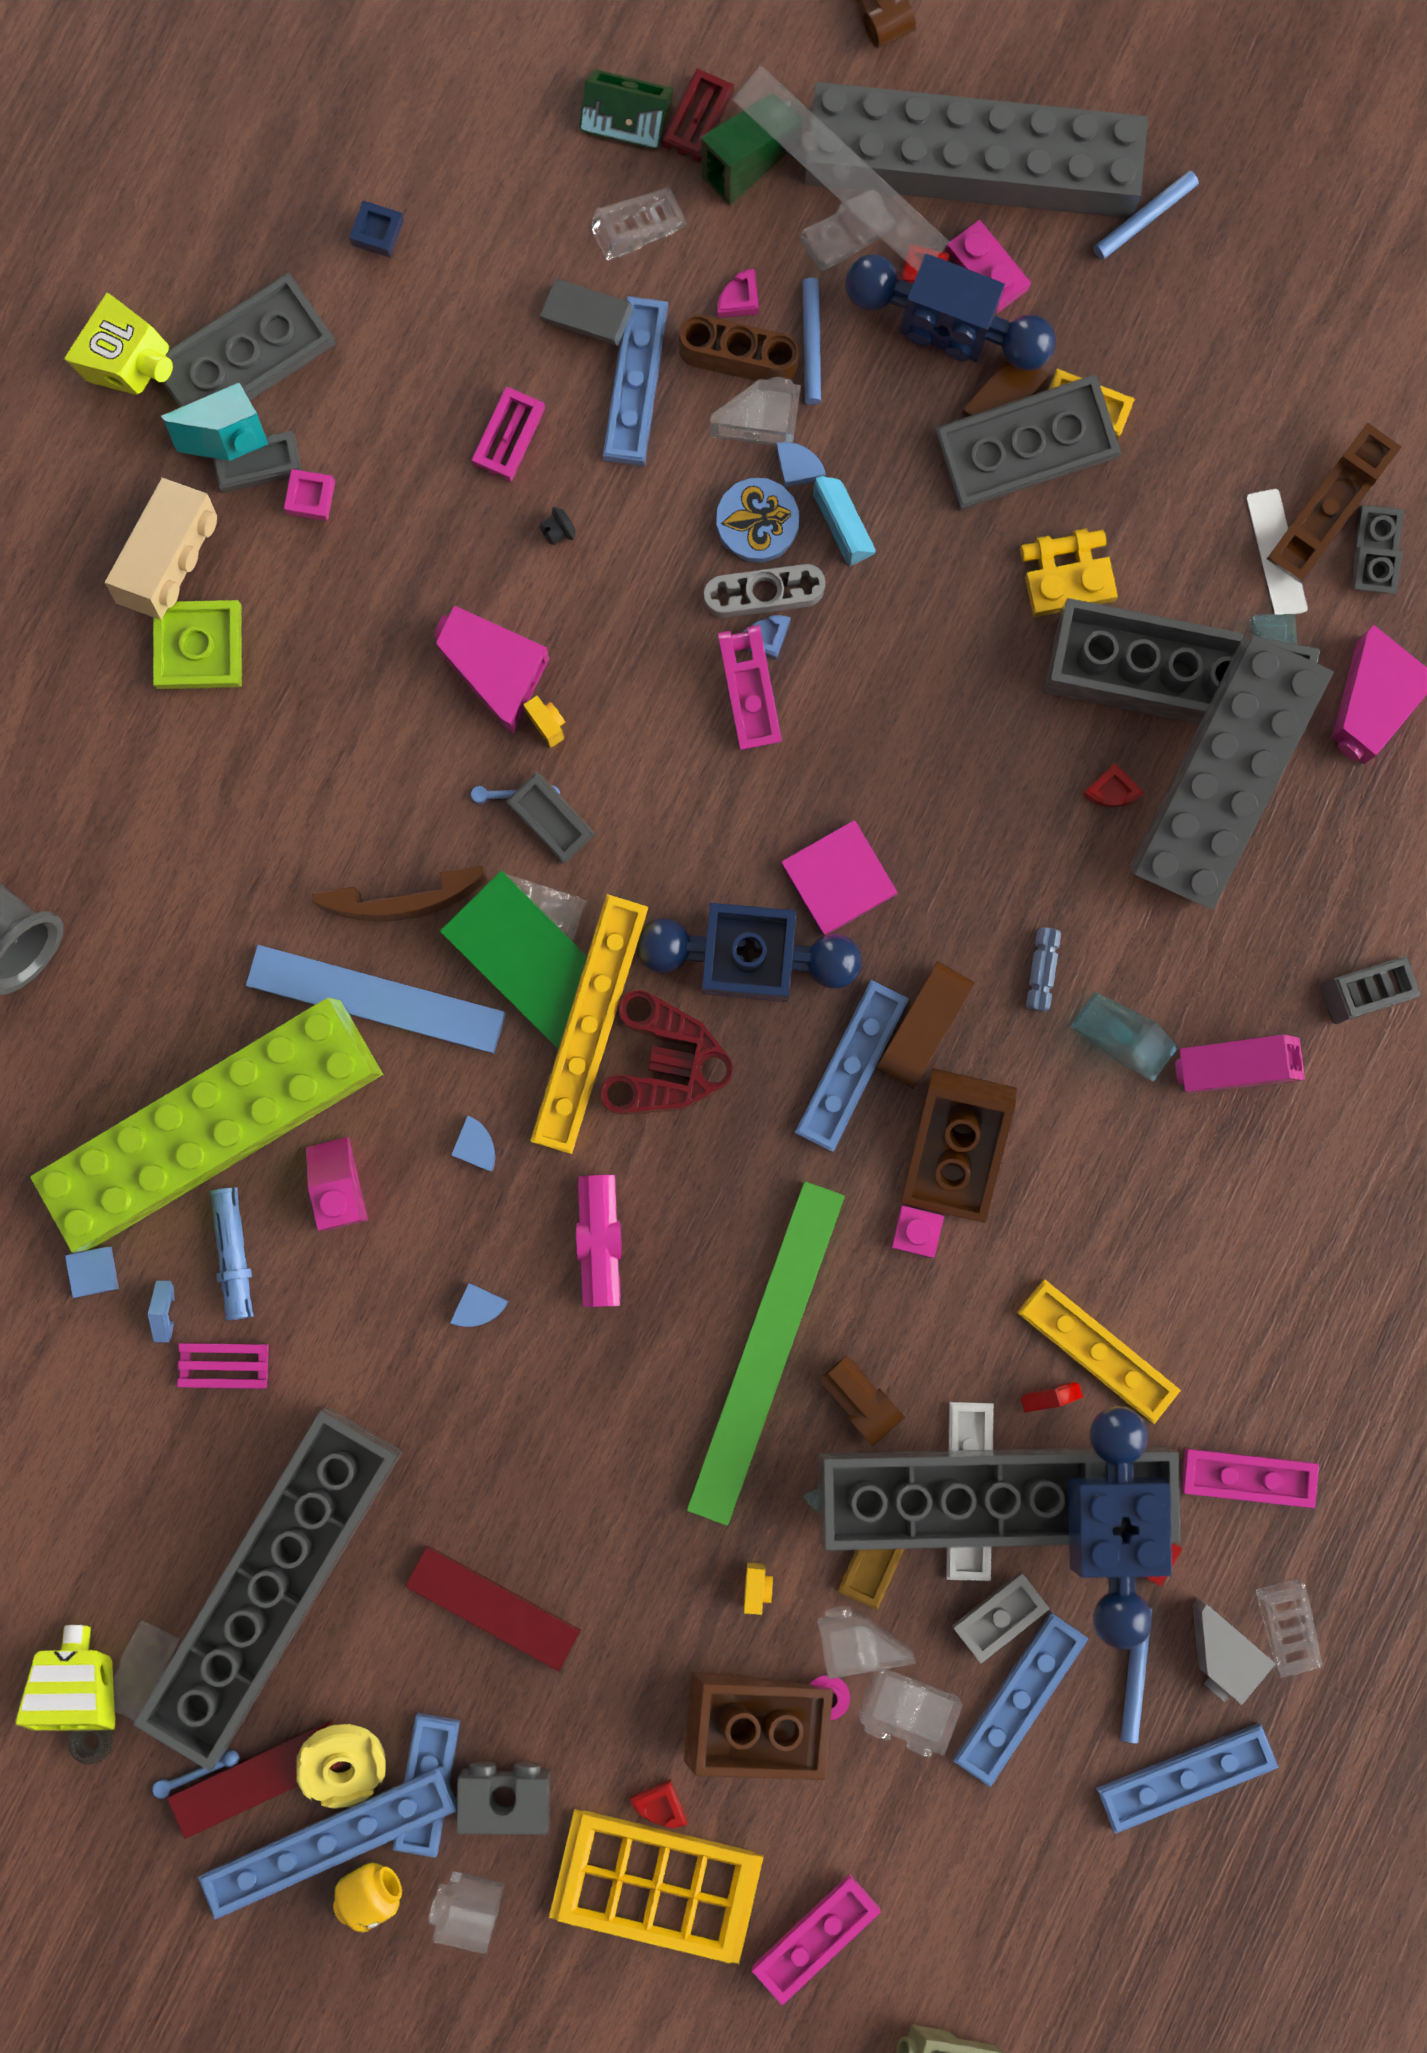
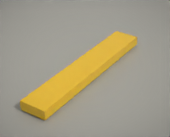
M606 894L530 1141L570 1154L573 1152L649 908L648 906Z

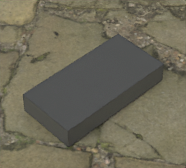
M555 278L540 317L544 323L618 346L633 307L628 301Z
M289 431L267 436L268 445L231 461L213 458L221 492L227 493L289 479L291 469L303 471L294 432Z
M539 772L533 774L506 800L508 805L563 864L567 863L596 835L590 826Z

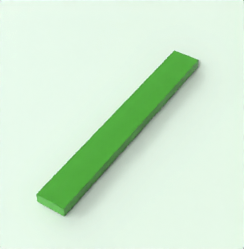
M806 1181L802 1185L687 1508V1511L727 1526L730 1522L845 1195Z

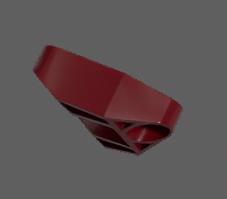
M633 990L622 998L619 1004V1014L623 1023L628 1028L655 1036L656 1039L696 1047V1052L694 1054L653 1045L648 1070L690 1079L689 1085L686 1086L649 1077L643 1079L616 1074L609 1077L601 1088L602 1102L610 1112L617 1115H632L685 1110L721 1090L730 1082L733 1076L732 1061L702 1022L643 990ZM636 998L646 1000L651 1006L650 1016L642 1022H634L626 1014L628 1003ZM718 1058L725 1063L727 1073L721 1081L710 1082L703 1077L701 1067L707 1059ZM617 1082L628 1084L633 1091L631 1102L623 1107L613 1105L608 1099L609 1088Z

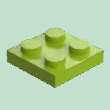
M238 600L179 601L172 607H168L162 620L153 617V685L157 689L242 687V605Z

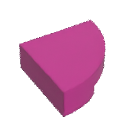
M754 269L738 273L721 292L717 306L718 318L759 314Z

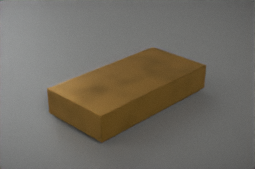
M904 1549L854 1550L837 1591L878 1610Z

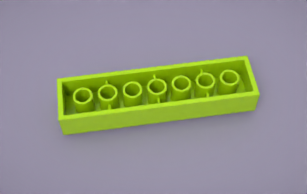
M327 997L30 1176L72 1253L92 1250L379 1078L383 1073L342 1001Z

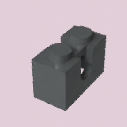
M474 1762L469 1764V1769H462L458 1777L457 1834L547 1835L550 1824L551 1769H540V1764L535 1762L514 1764V1771H496V1764L493 1762ZM500 1786H507L515 1792L516 1801L510 1805L500 1804L494 1798L493 1790Z

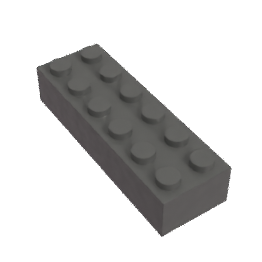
M1067 598L1058 616L1044 693L1200 724L1244 634ZM1263 638L1318 664L1320 649Z
M1245 632L1129 866L1135 875L1214 910L1334 671L1254 634Z

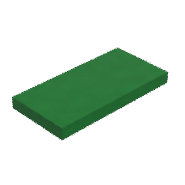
M501 870L440 932L559 1049L587 955Z

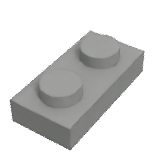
M1019 1571L954 1623L952 1627L982 1664L1050 1608L1024 1574Z

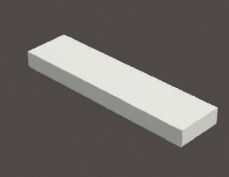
M949 1402L948 1451L993 1450V1403ZM991 1547L946 1548V1579L991 1581Z

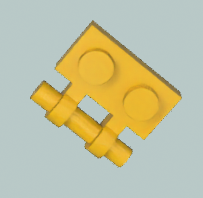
M1087 529L1073 531L1072 536L1056 539L1044 536L1036 538L1035 543L1020 546L1022 561L1038 559L1040 570L1027 572L1025 576L1033 617L1059 613L1067 598L1096 604L1116 601L1118 594L1110 558L1105 557L1093 560L1091 549L1106 546L1104 530L1088 532ZM1075 552L1077 563L1056 567L1054 556Z

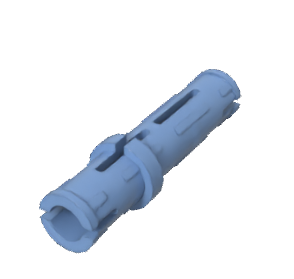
M238 1188L212 1190L209 1194L213 1209L220 1273H216L217 1282H221L225 1321L254 1317L249 1290V1278H252V1271L250 1268L247 1269Z

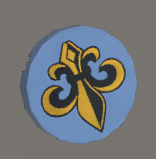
M749 478L736 483L724 493L717 507L716 529L724 547L737 555L738 558L746 562L765 563L779 558L792 545L799 529V510L794 497L783 485L768 478Z

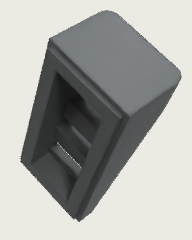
M1407 956L1334 978L1320 986L1331 1019L1336 1025L1422 996ZM1388 971H1393L1401 992L1400 994L1395 993ZM1373 976L1377 978L1384 999L1380 998ZM1358 981L1360 982L1363 994L1367 1001V1004L1365 1005L1363 1003L1362 997L1356 984V982Z

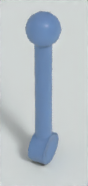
M477 786L471 791V797L475 803L484 804L488 799H509L517 790L487 791L484 787ZM552 786L560 794L559 789L556 786Z
M234 1750L226 1751L222 1759L211 1771L200 1767L170 1781L160 1779L153 1786V1794L155 1797L163 1799L174 1788L222 1767L231 1768L239 1763V1754Z

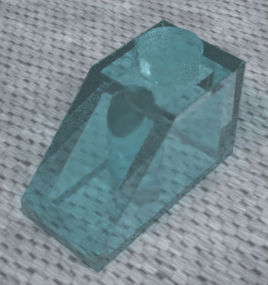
M1097 992L1094 993L1071 1024L1075 1031L1118 1063L1151 1081L1156 1079L1178 1049V1046L1157 1022Z

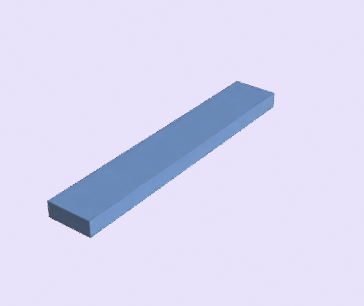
M257 945L246 986L249 988L316 1005L327 997L341 1000L349 1015L495 1054L506 1015L505 1012L261 945Z
M440 1766L201 1874L198 1879L213 1917L216 1920L456 1812L457 1801L444 1770Z

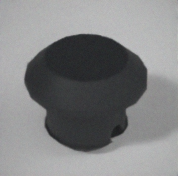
M553 507V515L540 523L539 528L542 534L546 537L548 543L555 545L565 537L573 541L576 532L574 525L563 509Z

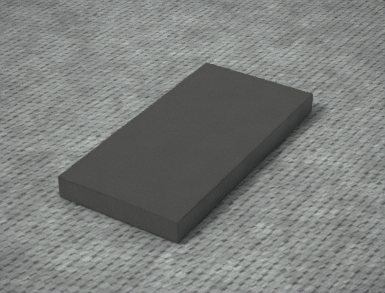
M288 272L168 350L165 357L171 359L173 369L170 377L163 384L180 408L237 383H240L248 399L252 400L337 343Z
M1096 374L935 428V434L960 511L1120 458L1122 455Z

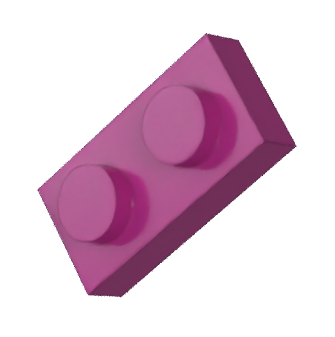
M978 220L947 243L946 252L950 254L949 256L958 266L1005 283L997 313L1029 290L1031 284L1029 279L981 220Z

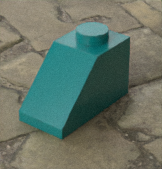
M240 383L162 415V419L177 452L231 461L268 445L258 414Z

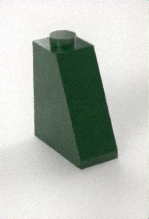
M773 92L707 132L701 138V178L729 206L801 141L802 117L797 108L789 101L783 102Z

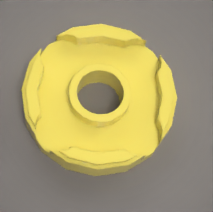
M352 1724L331 1725L316 1731L303 1743L296 1757L297 1783L303 1795L310 1800L312 1797L315 1800L321 1801V1806L328 1808L354 1806L367 1800L374 1794L373 1789L378 1786L379 1782L381 1785L385 1777V1751L379 1739L366 1728ZM339 1761H346L352 1764L348 1771L341 1773L333 1772L329 1769L331 1765Z

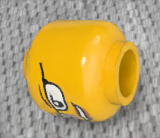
M374 1862L361 1866L342 1877L335 1887L333 1908L337 1919L357 1932L363 1933L374 1928L396 1914L399 1908V1900L402 1896L401 1883L395 1872L389 1867H383L381 1864Z

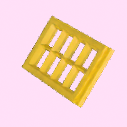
M574 1809L549 1918L556 1919L558 1922L714 1960L739 1964L763 1855L755 1853V1851L598 1813ZM595 1832L622 1838L615 1871L587 1865ZM632 1841L660 1847L653 1880L625 1874ZM670 1850L698 1856L690 1890L663 1883ZM708 1859L735 1865L728 1899L700 1892ZM585 1874L613 1880L605 1914L577 1907ZM623 1883L650 1889L643 1923L615 1916ZM660 1892L688 1898L680 1932L653 1925ZM698 1901L726 1908L718 1941L691 1935Z

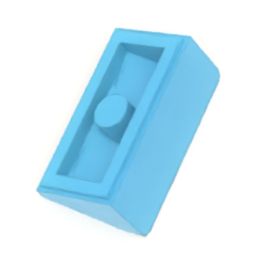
M824 476L816 478L813 496L846 564L851 566L874 555L876 551L841 480Z

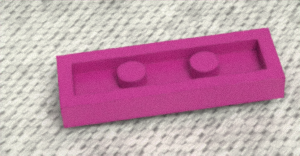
M1185 1448L1181 1492L1184 1494L1315 1508L1319 1464Z
M849 1873L752 1965V1972L783 2006L881 1912L880 1907Z

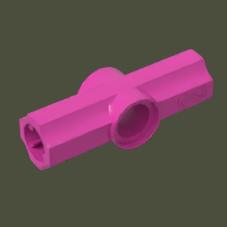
M615 1175L578 1176L577 1188L580 1222L576 1223L577 1258L578 1261H581L583 1307L620 1306L619 1260H622L620 1220L617 1221Z

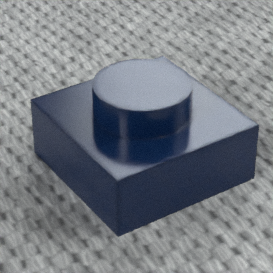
M363 200L349 236L351 245L391 258L404 222L403 214Z

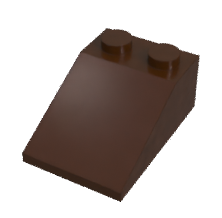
M932 1068L902 1196V1204L986 1223L1016 1106L1017 1087Z
M692 1672L684 1762L695 1776L825 1780L833 1689L740 1674Z

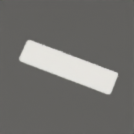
M1271 489L1249 494L1247 502L1275 616L1280 618L1304 613L1307 611V604L1302 583H1299L1267 560V557L1288 530L1279 490Z

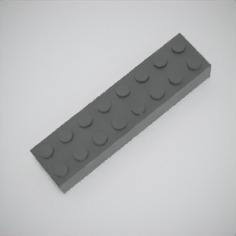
M815 82L805 185L1130 218L1134 214L1141 197L1148 116Z
M330 1407L320 1410L134 1722V1726L208 1771H211L218 1764L402 1455V1450Z
M1146 1446L1144 1453L1133 1462V1477H1157L1170 1483L1171 1542H1180L1178 1452L1165 1446ZM1093 1448L818 1453L820 1544L825 1550L1069 1545L1068 1478H1106V1462L1094 1452ZM1121 1518V1524L1113 1526V1532L1120 1535L1126 1528V1521Z

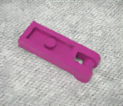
M760 624L747 627V632L732 634L730 630L718 633L740 750L782 742ZM751 648L753 660L737 663L735 651Z

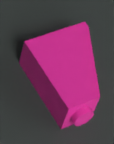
M454 606L449 616H442L435 630L434 638L438 639L436 645L440 654L502 726L514 733L525 711L524 704L530 700L550 659L547 647Z
M1372 625L1356 642L1332 738L1339 743V750L1346 757L1353 761L1360 760L1363 764L1370 761L1381 751L1427 695V667L1375 625Z
M1276 1035L1180 1049L1181 1059H1176L1175 1062L1177 1080L1180 1085L1184 1084L1185 1092H1204L1305 1080L1300 1038L1289 1035Z

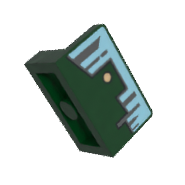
M594 69L585 81L579 129L585 133L657 149L661 143L664 118L671 106L674 88Z

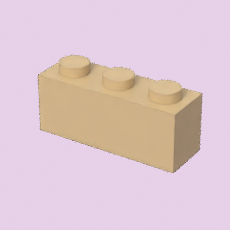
M165 478L161 479L105 581L116 604L162 620L168 607H172L176 603L180 584L186 573L194 569L201 545L206 537L212 535L217 524V514L207 493Z

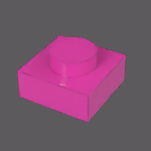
M291 469L284 505L286 514L328 521L335 486L334 477Z
M901 1206L891 1248L934 1258L944 1216Z

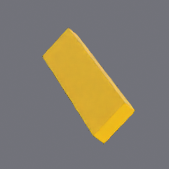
M1045 1279L1040 1282L1016 1312L1152 1424L1156 1423L1181 1391Z

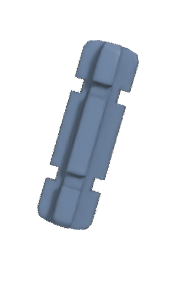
M1043 927L1037 931L1035 946H1038V950H1035L1029 981L1032 990L1028 991L1026 1001L1027 1008L1034 1011L1045 1012L1051 1006L1052 993H1049V989H1052L1054 985L1058 959L1055 949L1059 948L1061 932L1057 929Z

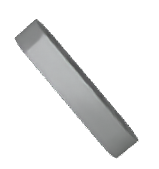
M810 564L714 577L707 583L704 590V603L708 612L718 618L810 607L822 599L826 582L822 571ZM801 577H808L810 583H817L816 586L812 587V593L809 595H804L802 588L789 589V598L783 599L784 585L782 579L788 578L787 587L799 585ZM760 581L771 582L776 587V596L767 602L759 601L752 592L755 584ZM739 584H746V600L748 604H741L742 596L729 598L727 606H720L718 599L711 598L717 596L719 588H726L727 594L730 595L739 594Z

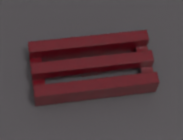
M696 68L662 139L663 147L667 149L674 147L677 149V153L683 156L686 153L692 155V160L700 163L701 138L718 126L733 95L734 84ZM702 82L708 84L683 138L677 137ZM719 89L721 93L697 143L693 144L692 140L716 90Z

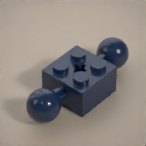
M927 253L913 284L899 279L897 270L892 262L877 254H868L858 258L847 271L845 287L850 300L859 308L870 311L882 309L889 303L905 309L900 333L906 335L911 342L917 345H933L945 350L947 355L956 360L978 362L987 340L1002 346L1007 361L1015 368L1025 371L1036 370L1044 366L1051 359L1055 351L1056 336L1052 326L1044 318L1037 315H1023L1010 322L996 316L1005 283Z
M710 903L707 937L688 935L685 928L677 921L668 918H658L643 926L636 946V952L642 964L658 973L675 971L686 961L704 962L703 995L779 1002L788 1001L791 970L809 972L812 978L821 986L839 989L851 984L859 975L862 966V956L858 946L850 938L841 934L825 935L814 942L812 946L794 945L796 910ZM745 944H753L754 952L761 953V956L755 957L752 962H744L743 956L737 955V951H743Z
M1111 1407L1099 1413L1090 1428L1091 1446L1094 1452L1106 1462V1478H1068L1070 1570L1081 1578L1108 1577V1593L1097 1602L1094 1609V1628L1101 1640L1107 1645L1116 1649H1131L1140 1645L1147 1638L1152 1626L1151 1611L1144 1599L1135 1592V1577L1172 1576L1170 1483L1157 1477H1133V1462L1144 1453L1148 1443L1147 1427L1143 1419L1133 1410L1125 1407ZM1122 1518L1126 1521V1528L1120 1535H1117L1113 1532V1526H1119Z

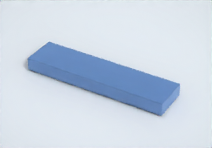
M627 296L626 301L631 303L633 310L620 339L603 461L645 466L668 314V302Z
M870 980L795 1134L834 1152L909 998Z
M1050 1611L953 1756V1761L991 1787L1088 1641V1638Z
M1255 1723L1099 1786L1096 1789L1111 1828L1116 1834L1279 1767L1262 1725Z

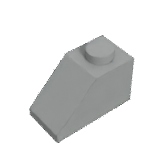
M1197 1598L1192 1606L1198 1668L1209 1676L1204 1685L1224 1702L1232 1696L1243 1705L1276 1663L1210 1606Z

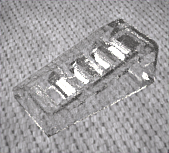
M669 187L597 208L591 227L605 258L609 260L678 231L686 226L687 221ZM661 206L666 220L661 221L655 207ZM645 212L650 223L649 225L645 224L641 213ZM625 220H630L633 230H629Z
M1297 1579L1256 1590L1278 1677L1283 1678L1322 1668L1323 1665L1305 1583ZM1294 1600V1608L1276 1612V1604ZM1294 1617L1299 1618L1300 1624L1284 1628L1279 1627L1278 1621ZM1303 1633L1304 1640L1283 1645L1282 1638ZM1307 1649L1309 1658L1287 1663L1286 1654Z

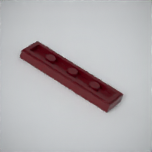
M427 1546L405 1585L408 1589L557 1671H560L581 1629L430 1546Z
M332 1719L251 1756L231 1768H226L170 1794L167 1800L184 1839L299 1786L296 1775V1757L303 1743L316 1731L334 1725ZM336 1762L329 1769L334 1770L347 1762Z

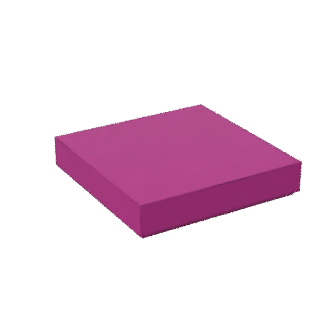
M855 820L781 862L784 871L823 936L828 935L891 899L898 893Z

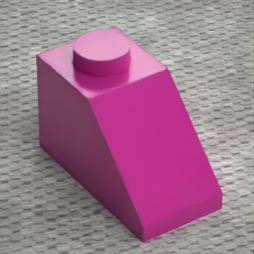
M349 1137L306 1147L308 1190L318 1231H329L368 1221Z

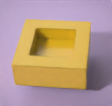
M537 695L524 704L527 716L550 748L564 740L560 726L565 724V721L552 702L544 705Z
M747 1562L743 1606L745 1614L762 1615L763 1603H771L773 1576H765L764 1564Z

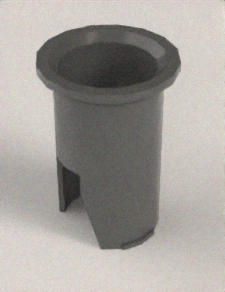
M1 883L0 995H7L31 982L48 965L62 940L64 923L54 912L42 911L36 913Z

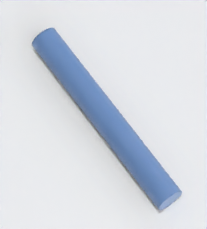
M1192 171L1185 173L1093 246L1097 257L1104 260L1199 184L1197 176Z
M807 278L802 281L804 401L806 404L815 405L821 403L819 280Z
M1150 1633L1140 1645L1130 1649L1120 1740L1129 1743H1138Z

